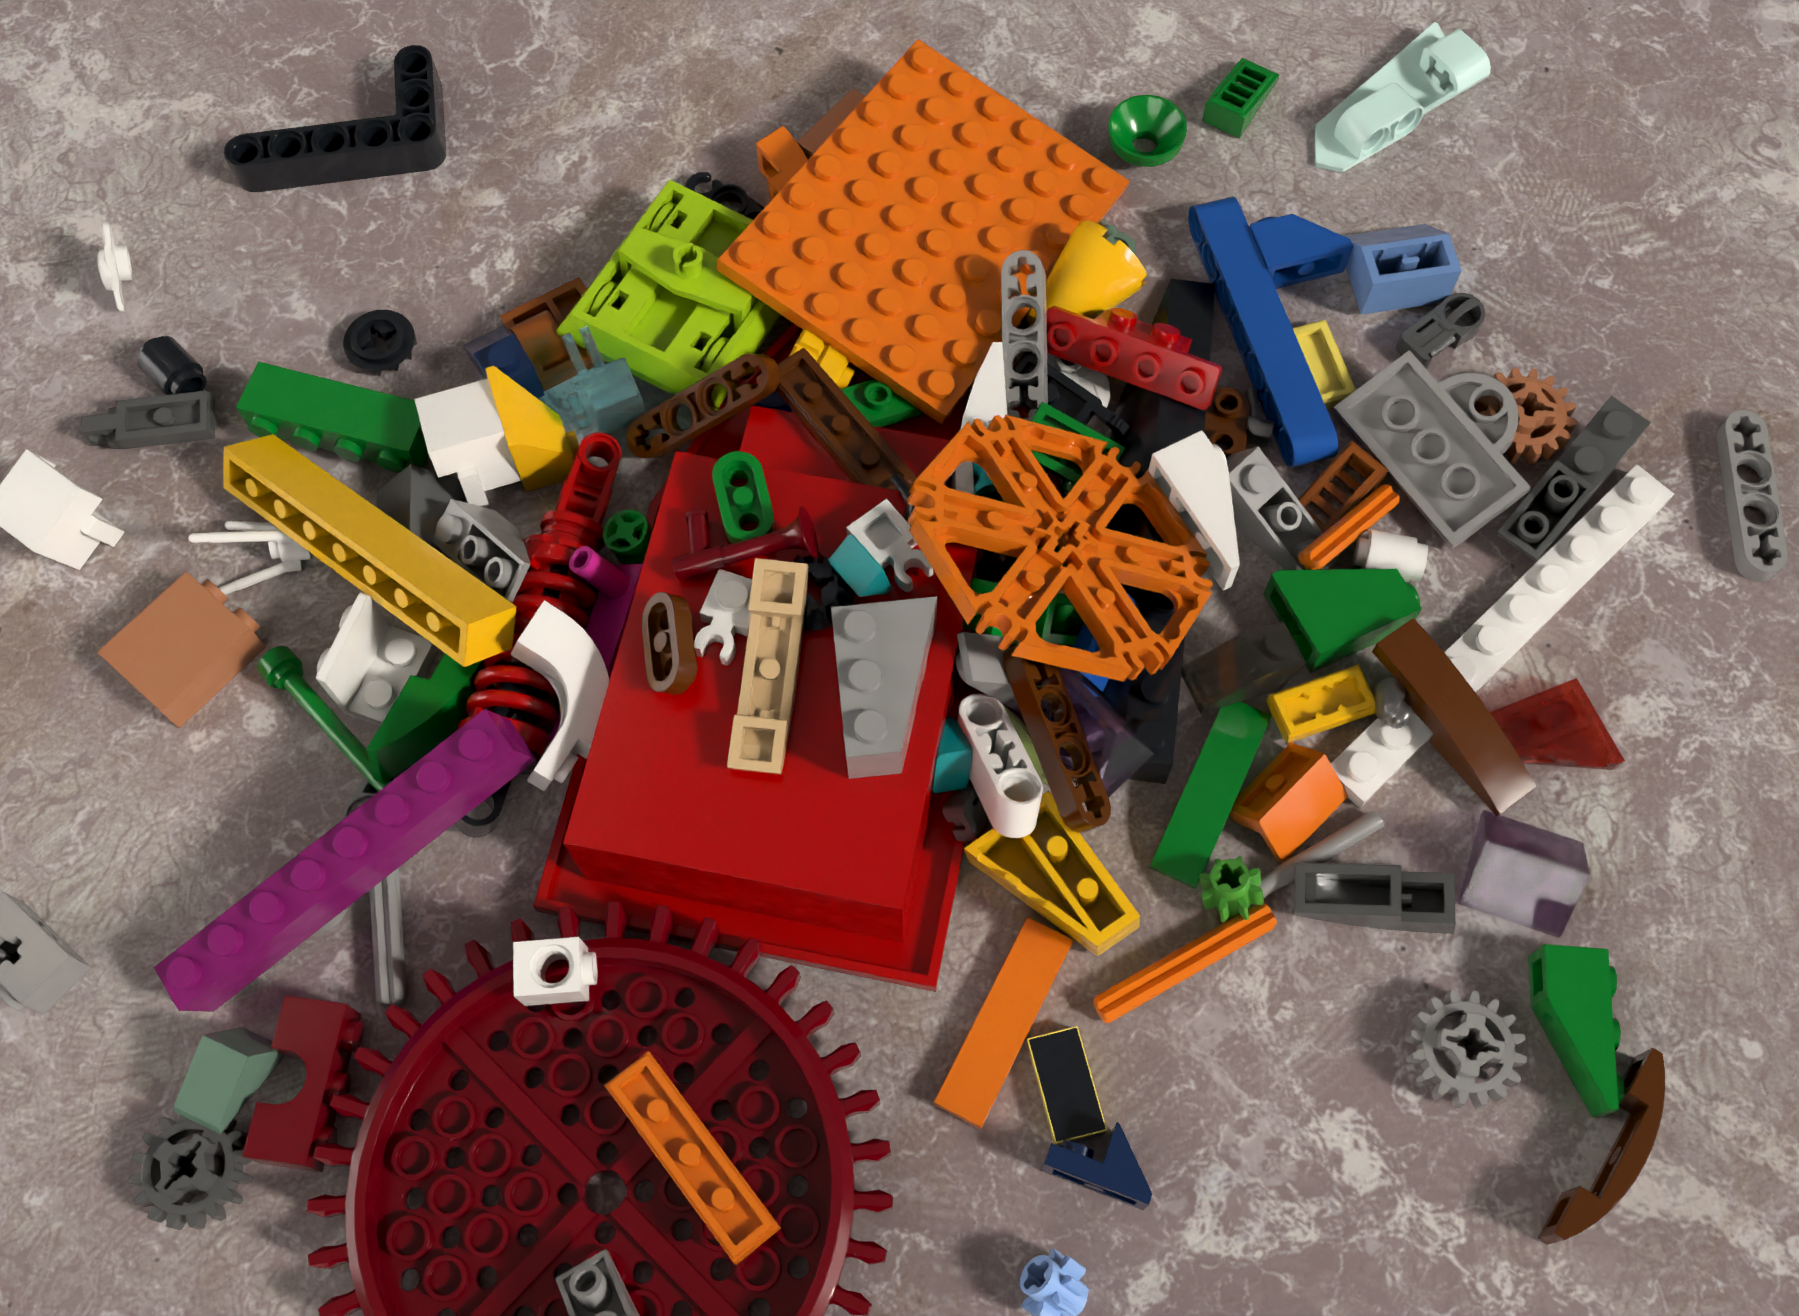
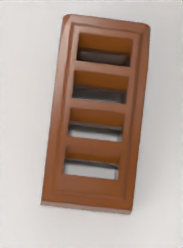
M1351 441L1298 500L1304 508L1312 501L1331 517L1324 524L1306 509L1324 533L1368 497L1386 478L1388 469ZM1347 465L1366 479L1362 485L1343 470ZM1335 477L1354 492L1350 497L1331 483ZM1323 489L1342 504L1338 510L1318 495Z

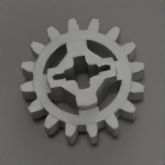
M1455 989L1450 990L1444 995V1003L1435 996L1425 1004L1428 1013L1419 1011L1412 1017L1411 1021L1420 1030H1412L1405 1035L1406 1042L1417 1046V1051L1406 1057L1407 1063L1421 1065L1423 1071L1415 1079L1418 1084L1428 1080L1435 1084L1431 1097L1437 1100L1448 1092L1451 1094L1452 1106L1454 1108H1460L1465 1105L1468 1097H1470L1474 1108L1479 1109L1488 1104V1095L1497 1102L1508 1095L1504 1085L1513 1087L1520 1083L1522 1078L1512 1068L1520 1067L1527 1063L1528 1057L1515 1052V1046L1525 1041L1526 1038L1524 1034H1511L1508 1027L1516 1020L1513 1014L1506 1015L1503 1018L1496 1014L1500 1001L1493 999L1483 1006L1480 1004L1479 992L1475 990L1467 994L1464 1001H1462ZM1457 1015V1020L1453 1022L1452 1029H1435L1442 1019ZM1462 1039L1465 1040V1048L1457 1046V1042ZM1466 1049L1474 1052V1056L1469 1059L1466 1058ZM1436 1058H1437V1059L1439 1060V1062L1442 1064V1066H1443L1444 1069L1447 1071V1073H1446V1072L1442 1069V1067L1439 1065V1063L1437 1062ZM1480 1068H1496L1493 1075L1487 1081L1475 1083V1078L1479 1076Z

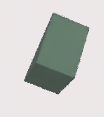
M244 1027L202 1035L174 1103V1112L221 1134L285 1056L271 1048V1040Z

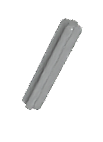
M397 868L369 890L376 1002L381 1007H390L392 1004L399 1006L407 1001L399 868Z

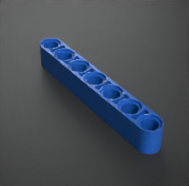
M1232 196L1190 206L1188 210V224L1191 236L1211 283L1215 284V295L1251 383L1257 390L1258 400L1267 420L1274 421L1272 434L1285 464L1289 468L1335 457L1338 453L1336 430L1237 198Z

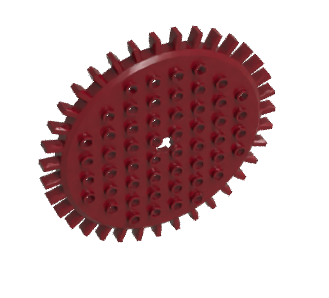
M608 902L604 915V938L582 940L588 947V952H595L597 959V983L589 985V1001L546 1004L545 1008L540 1012H531L530 1006H524L514 997L513 960L495 968L490 952L473 939L464 944L467 960L474 967L478 979L456 993L448 978L430 968L422 977L428 991L440 1001V1008L431 1014L423 1024L419 1023L412 1012L393 1004L385 1011L392 1026L405 1033L409 1038L394 1061H390L380 1051L364 1047L357 1049L353 1057L365 1070L380 1074L383 1077L371 1102H364L350 1094H333L329 1104L342 1116L357 1118L363 1121L356 1145L353 1148L343 1147L335 1143L316 1146L313 1157L332 1167L350 1166L347 1193L343 1196L323 1194L307 1200L306 1212L325 1218L346 1215L345 1233L347 1242L336 1246H323L308 1254V1263L310 1267L334 1269L349 1263L355 1289L344 1295L332 1297L318 1308L319 1315L350 1316L362 1309L364 1316H440L444 1310L449 1308L454 1311L456 1316H517L522 1307L529 1306L534 1311L535 1316H569L555 1279L559 1268L564 1264H570L575 1267L607 1249L639 1316H672L673 1307L680 1301L689 1303L692 1310L691 1316H751V1304L759 1298L765 1299L769 1303V1316H825L830 1304L842 1307L851 1315L868 1316L872 1304L861 1293L843 1289L839 1285V1281L847 1258L858 1259L869 1265L886 1262L888 1251L874 1241L854 1240L851 1238L855 1211L867 1210L881 1213L893 1209V1195L879 1189L857 1191L855 1190L854 1176L855 1164L859 1162H879L891 1156L889 1141L875 1138L863 1143L855 1144L850 1142L846 1119L857 1114L869 1113L881 1103L877 1089L860 1090L852 1096L838 1098L831 1080L833 1074L852 1067L861 1057V1052L856 1042L841 1045L829 1055L820 1057L808 1039L816 1031L827 1026L835 1014L833 1007L827 1000L814 1005L801 1019L794 1021L780 1005L787 996L796 990L801 979L800 972L790 965L777 975L768 989L763 991L755 983L747 979L749 972L759 961L762 951L760 942L750 937L740 946L734 961L729 967L709 958L710 952L718 940L719 931L716 920L705 917L698 926L691 948L687 950L668 944L673 928V915L668 906H657L651 918V930L647 940L625 939L627 924L625 910L620 902ZM570 906L559 907L557 925L561 938H580V921L574 910ZM521 918L510 922L511 939L513 942L535 940L534 933ZM560 959L552 962L545 972L546 983H557L563 980L569 971V961ZM684 990H690L694 992V1002L689 1007H679L676 1003L678 994ZM613 992L620 994L621 1001L617 1008L606 1010L603 1007V1000L606 995ZM720 1026H727L732 1031L730 1040L724 1044H717L713 1041V1033ZM647 1028L655 1029L657 1039L654 1044L647 1047L640 1045V1033ZM572 1031H580L583 1037L581 1044L574 1049L567 1048L565 1045L566 1036ZM499 1033H506L508 1037L506 1047L500 1051H493L491 1047L493 1037ZM649 1051L781 1229L735 1265L610 1092L602 1084L601 1074L606 1068L616 1067L618 1072L621 1073ZM758 1062L766 1063L769 1066L768 1076L761 1081L753 1080L750 1077L751 1067ZM685 1064L691 1065L694 1069L693 1078L687 1083L677 1082L675 1078L677 1069ZM535 1069L542 1070L544 1079L541 1085L536 1088H529L526 1082L528 1074ZM459 1072H466L469 1078L468 1084L462 1090H454L452 1086L454 1076ZM794 1099H802L807 1103V1111L801 1118H792L788 1115V1105ZM726 1101L731 1105L730 1116L722 1121L714 1119L712 1115L713 1107L718 1102ZM570 1106H577L580 1110L579 1120L574 1125H565L562 1119L564 1111ZM497 1108L502 1109L505 1116L503 1123L496 1128H490L487 1122L489 1113ZM420 1111H426L429 1116L428 1124L422 1130H415L412 1124L414 1116ZM756 1139H765L770 1147L768 1154L760 1159L752 1157L750 1154L752 1142ZM612 1143L617 1148L616 1158L611 1163H602L599 1159V1151L605 1144ZM531 1146H538L541 1152L540 1160L535 1165L527 1166L523 1160L524 1152ZM461 1148L465 1156L464 1162L458 1168L453 1169L448 1164V1156L454 1149ZM614 1171L624 1181V1185L627 1188L626 1197L624 1196L622 1203L614 1211L606 1215L598 1214L591 1210L586 1202L587 1184L599 1172ZM797 1176L805 1178L808 1182V1190L801 1197H793L788 1192L790 1180ZM649 1181L654 1186V1195L649 1201L640 1202L636 1197V1189L640 1183ZM574 1184L578 1191L577 1198L571 1204L565 1205L560 1200V1191L565 1185ZM497 1186L501 1192L500 1201L495 1206L488 1207L484 1203V1194L488 1188ZM421 1189L424 1193V1201L420 1207L412 1210L408 1205V1196L413 1190ZM680 1220H688L693 1229L690 1238L685 1241H678L673 1234L674 1226ZM610 1222L615 1228V1236L609 1243L602 1244L597 1239V1229L601 1224ZM534 1225L538 1232L537 1239L532 1245L524 1246L520 1240V1233L525 1226ZM456 1227L460 1232V1241L454 1248L449 1249L445 1246L443 1237L448 1229ZM802 1256L809 1263V1271L803 1278L797 1279L790 1275L789 1263L793 1258ZM719 1259H726L731 1265V1273L723 1281L715 1280L711 1273L712 1265ZM647 1261L653 1267V1275L648 1282L641 1284L635 1279L634 1270L640 1262ZM492 1266L497 1272V1280L492 1287L484 1288L480 1283V1274L483 1269ZM415 1269L419 1274V1283L416 1288L408 1291L403 1286V1276L408 1270Z

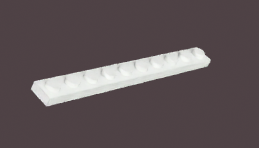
M1635 465L1444 653L1473 690L1477 693L1668 503L1674 493L1639 465ZM1414 711L1411 718L1398 729L1392 728L1386 720L1381 721L1377 718L1331 763L1348 794V798L1361 808L1433 736V732Z

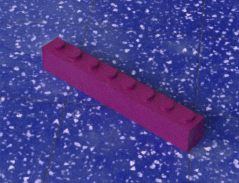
M487 709L482 710L153 967L178 1011L214 1012L535 762L537 760L512 722Z

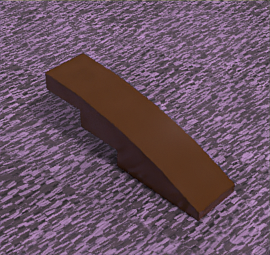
M1414 617L1375 645L1372 653L1405 688L1406 694L1403 700L1433 732L1429 742L1496 817L1535 789V782L1487 707L1448 656Z

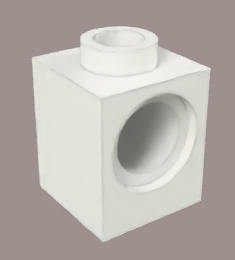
M579 937L513 942L514 997L524 1006L589 1001V985L597 983V959L595 952H588V947ZM556 960H568L569 971L566 977L557 983H546L545 972L548 966Z

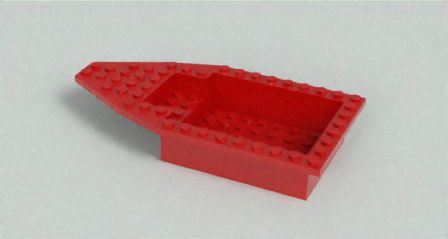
M793 323L763 355L770 356L777 364L788 358L803 329ZM850 362L848 367L854 369L855 373L849 386L874 379ZM754 367L755 374L744 381L739 380V384L741 386L743 384H758L757 377L762 374L761 369ZM972 387L942 425L927 414H923L881 428L874 427L917 478L960 431ZM774 391L768 397L696 437L686 452L675 451L668 478L649 504L646 518L653 531L588 758L585 759L577 754L578 759L572 770L533 907L537 912L558 916L559 907L570 906L579 920L605 925L604 915L608 902H620L627 917L626 930L650 934L651 918L657 906H668L673 915V928L669 936L670 939L693 943L698 926L705 917L715 919L719 926L718 940L713 946L715 948L738 952L740 946L750 937H753L762 946L760 957L936 992L966 841H957L952 832L955 825L953 822L946 821L942 811L945 802L954 790L941 793H933L932 791L936 756L946 718L953 717L957 721L961 701L967 696L985 693L968 685L959 675L955 660L956 654L960 652L957 634L971 632L970 629L963 628L964 618L934 570L933 575L927 577L918 567L907 569L905 573L910 576L913 584V589L907 593L896 584L894 568L889 564L884 568L892 588L888 594L860 597L855 593L853 605L937 596V623L917 701L916 714L905 762L900 774L852 779L848 777L833 627L820 631L803 630L794 707L781 775L727 768L733 718L738 712L747 636L735 633L733 639L736 653L732 662L727 666L721 664L719 656L724 646L722 643L713 642L709 644L703 657L697 656L695 652L698 667L696 678L688 689L680 695L654 691L647 680L641 622L644 608L654 594L665 592L681 596L687 601L692 615L693 641L702 628L710 625L701 620L700 610L719 569L679 580L675 575L672 560L675 557L690 553L688 523H686L685 515L693 509H702L708 513L709 548L732 544L724 530L712 478L715 463L725 454L742 451L753 455L760 462L773 509L775 531L785 528L792 523L799 515V508L801 506L806 508L816 532L818 551L824 557L830 558L847 537V526L887 499L903 517L906 504L897 490L854 483L780 395ZM728 395L719 406V410L725 407ZM952 475L944 483L948 488H951ZM744 479L735 480L731 485L734 487H742L746 485L747 481ZM749 522L743 525L741 529L753 531L758 527V524ZM956 542L946 543V551L971 588L972 578H978L976 572L977 564L984 559L983 549ZM917 544L915 547L912 548V549L921 550V549L919 548L918 544ZM786 549L732 563L728 567L720 569L752 579L755 558L793 562L797 554L802 557L811 555L802 549ZM808 577L807 594H810L812 599L817 601L818 606H821V589L826 585L817 586Z

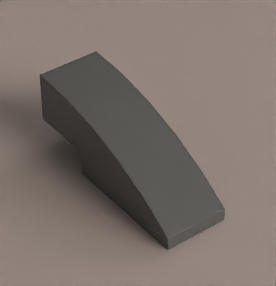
M1295 863L1294 914L1296 916L1352 926L1454 934L1456 924L1455 873L1401 871V865Z

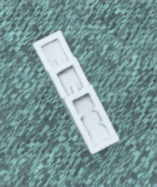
M1002 342L992 343L977 373L963 415L961 429L968 421L971 426L974 419H980L983 425L988 428L994 416L1000 415L1004 418L1007 415ZM972 462L961 463L953 472L951 489L974 494V486L978 481L973 477Z

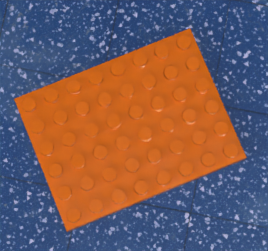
M917 39L718 258L716 270L801 329L810 330L821 338L826 346L830 345L846 356L849 362L880 383L886 384L897 395L942 425L973 386L977 373L992 343L1002 342L1001 271L1006 258L1016 251H1031L1041 260L1047 279L1079 223L1084 220H1090L1099 224L1124 194L1130 181ZM1026 264L1021 265L1020 273L1013 274L1021 285V295H1029L1027 276L1035 273L1031 272ZM1024 307L1017 310L1013 315L1012 325L1018 329L1026 319V315L1031 308Z

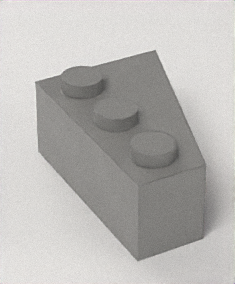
M937 596L831 607L849 779L902 773L920 688L926 671L929 649L937 623Z

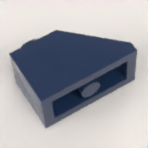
M503 325L463 345L483 380L488 378L485 368L495 366L536 398L545 395L534 365L514 333Z

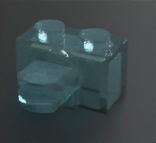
M585 326L578 330L593 366L592 369L587 370L571 333L562 335L564 347L577 375L571 381L574 393L567 397L580 431L588 428L590 434L598 432L609 434L629 426L634 419L644 414L643 399L625 358L604 364L588 326Z

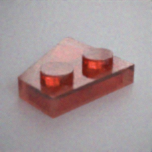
M1577 678L1490 712L1511 742L1521 761L1525 764L1613 770L1625 762Z

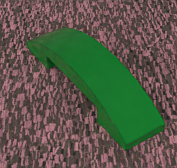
M1225 697L1150 864V869L1194 889L1197 888L1200 881V873H1203L1272 715L1231 697Z

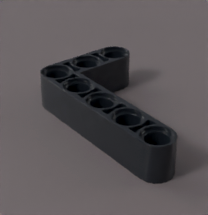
M410 45L404 47L396 54L394 59L396 115L247 133L235 136L225 145L224 155L239 184L244 190L249 192H265L423 172L436 169L442 165L446 158L443 89L430 51L420 45Z

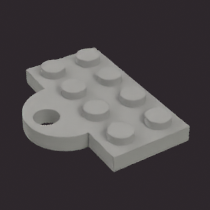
M1408 350L1334 406L1335 414L1370 455L1388 469V476L1451 549L1457 547L1530 493V485L1503 456L1512 444L1517 432L1519 416L1517 403L1510 390L1499 380L1481 373H1461L1438 383L1413 353ZM1483 396H1494L1502 403V409L1495 415L1483 416L1475 410L1474 404Z

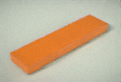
M1027 917L934 1101V1106L980 1130L982 1129L1073 944V939Z
M649 1051L604 1085L735 1265L781 1229Z

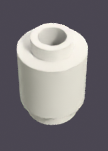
M1370 529L1366 538L1358 537L1353 554V565L1360 566V569H1398L1405 582H1409V580L1420 582L1427 563L1428 545L1417 543V538Z

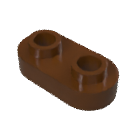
M1221 387L1215 390L1211 405L1206 409L1204 433L1212 444H1226L1230 448L1222 450L1226 458L1233 453L1246 450L1247 423L1250 414V404L1247 397L1239 390L1231 387ZM1221 404L1230 405V406H1232L1234 409H1233V410H1225V409H1223L1220 405H1221Z
M658 592L647 602L641 622L647 680L654 691L680 695L688 689L697 675L698 667L694 650L692 615L689 605L683 597Z

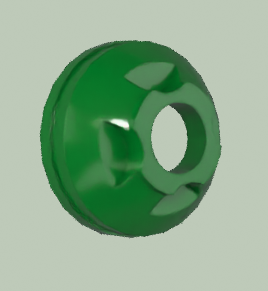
M1138 95L1122 101L1114 108L1108 122V139L1113 151L1124 161L1142 167H1154L1172 160L1181 150L1187 133L1186 119L1181 110L1171 101L1154 95ZM1147 138L1156 144V149L1151 152H1140L1134 148L1132 143L1137 139Z

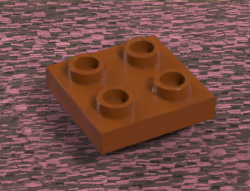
M580 277L500 315L503 326L514 333L534 365L544 392L604 362V360L600 359L599 355L557 335L556 332L587 290Z

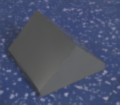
M410 464L377 490V508L452 560L432 542V538L436 532L437 523L444 515L450 499L468 503L460 481L447 475L438 478L436 472Z

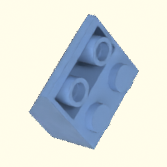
M1427 224L1344 236L1349 238L1353 244L1346 269L1361 315L1442 303L1447 296L1451 295L1462 272L1449 233Z

